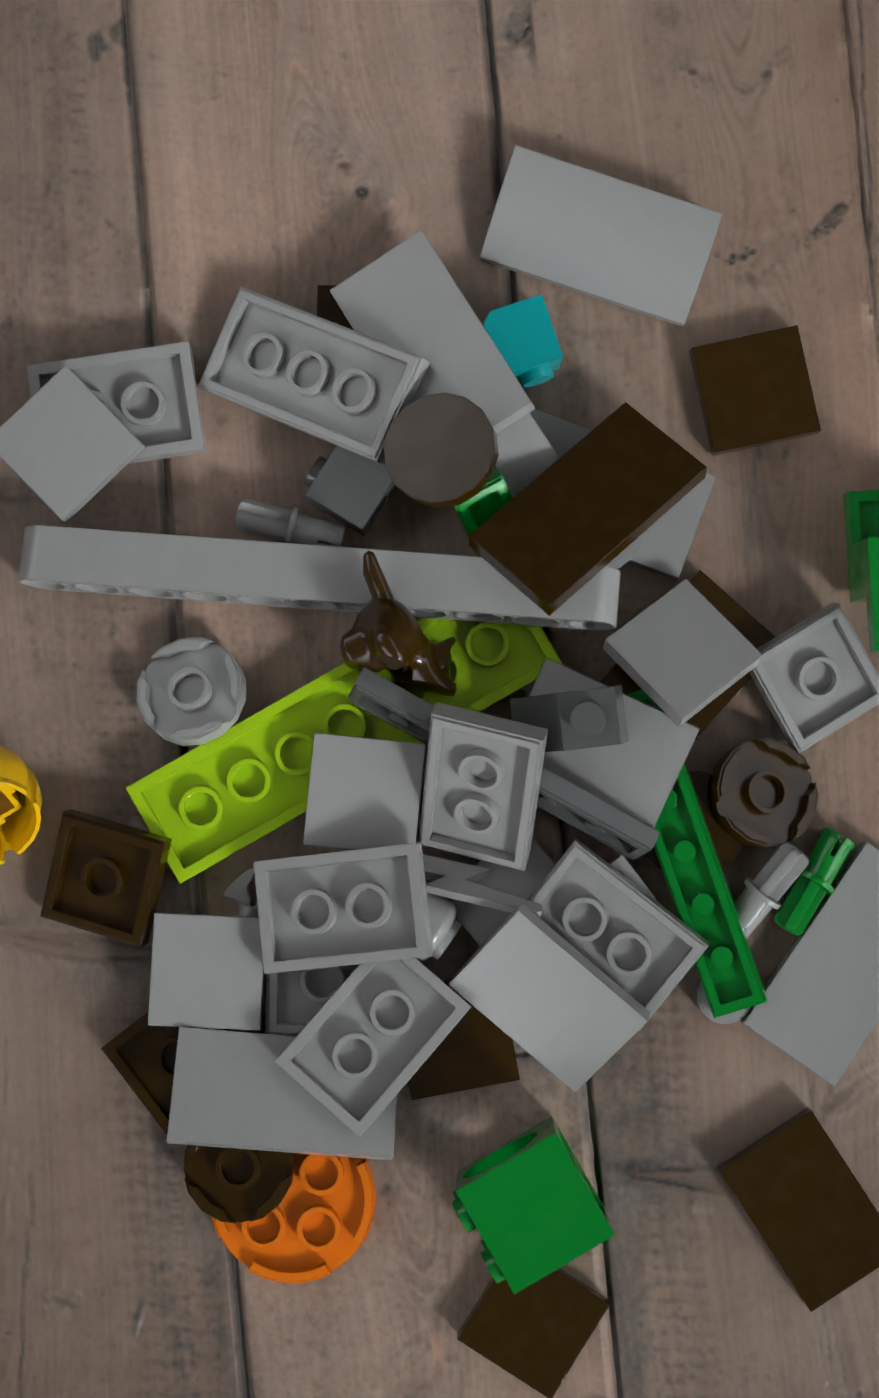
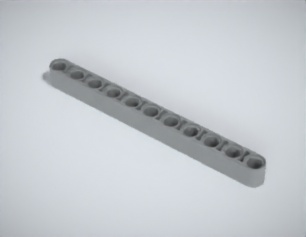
M31 525L24 528L18 582L25 586L47 590L360 613L372 599L363 576V555L370 550L375 554L394 600L401 602L415 617L602 631L617 628L621 572L615 568L605 566L549 616L482 557Z

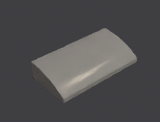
M515 145L484 241L480 260L683 327L723 213Z

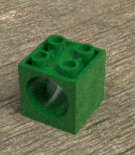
M552 1116L457 1172L456 1190L453 1191L456 1200L452 1201L454 1210L468 1233L477 1228L483 1239L481 1243L484 1251L481 1252V1256L486 1267L497 1284L506 1280L514 1295L615 1236L608 1212Z

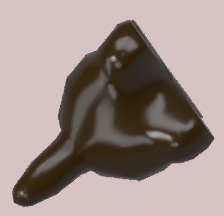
M370 550L363 555V576L372 599L356 616L352 629L341 638L340 650L345 664L359 672L364 667L377 673L387 669L394 684L423 699L425 692L454 696L456 693V683L449 677L451 664L450 649L455 644L456 639L450 637L442 642L429 640L417 623L414 614L401 602L394 600L375 554Z

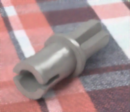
M249 498L241 500L235 518V526L238 529L284 541V543L336 547L341 545L346 524L299 512L300 507L294 505L293 510Z
M784 842L779 846L753 879L747 877L744 880V884L747 887L734 901L746 938L749 937L772 908L780 909L782 906L779 901L780 898L808 866L809 859L806 855L788 842Z

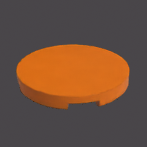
M294 1153L295 1168L293 1182L281 1204L264 1218L251 1222H222L212 1217L218 1237H221L229 1251L248 1267V1271L267 1280L281 1283H304L331 1274V1271L345 1263L364 1243L372 1225L376 1204V1185L368 1159Z

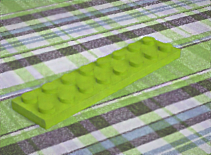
M422 618L417 621L429 640L442 642L450 637L456 639L455 644L450 649L451 664L449 677L456 683V693L454 696H445L435 692H425L423 700L435 706L436 702L481 712L535 681L546 658L562 664L541 626ZM343 663L231 727L223 736L194 748L126 787V790L150 832L172 839L167 862L181 884L306 812L314 733L418 744L425 743L350 702L348 696L361 672L351 669ZM383 669L378 673L374 672L392 682L391 675L387 669Z

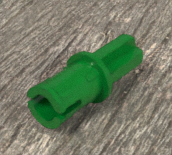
M826 827L823 828L819 840L808 857V866L794 881L781 903L782 906L774 915V922L780 928L799 936L803 934L824 895H831L834 891L831 883L850 850L852 851L855 846L850 839L844 837L841 840L839 839L840 833Z

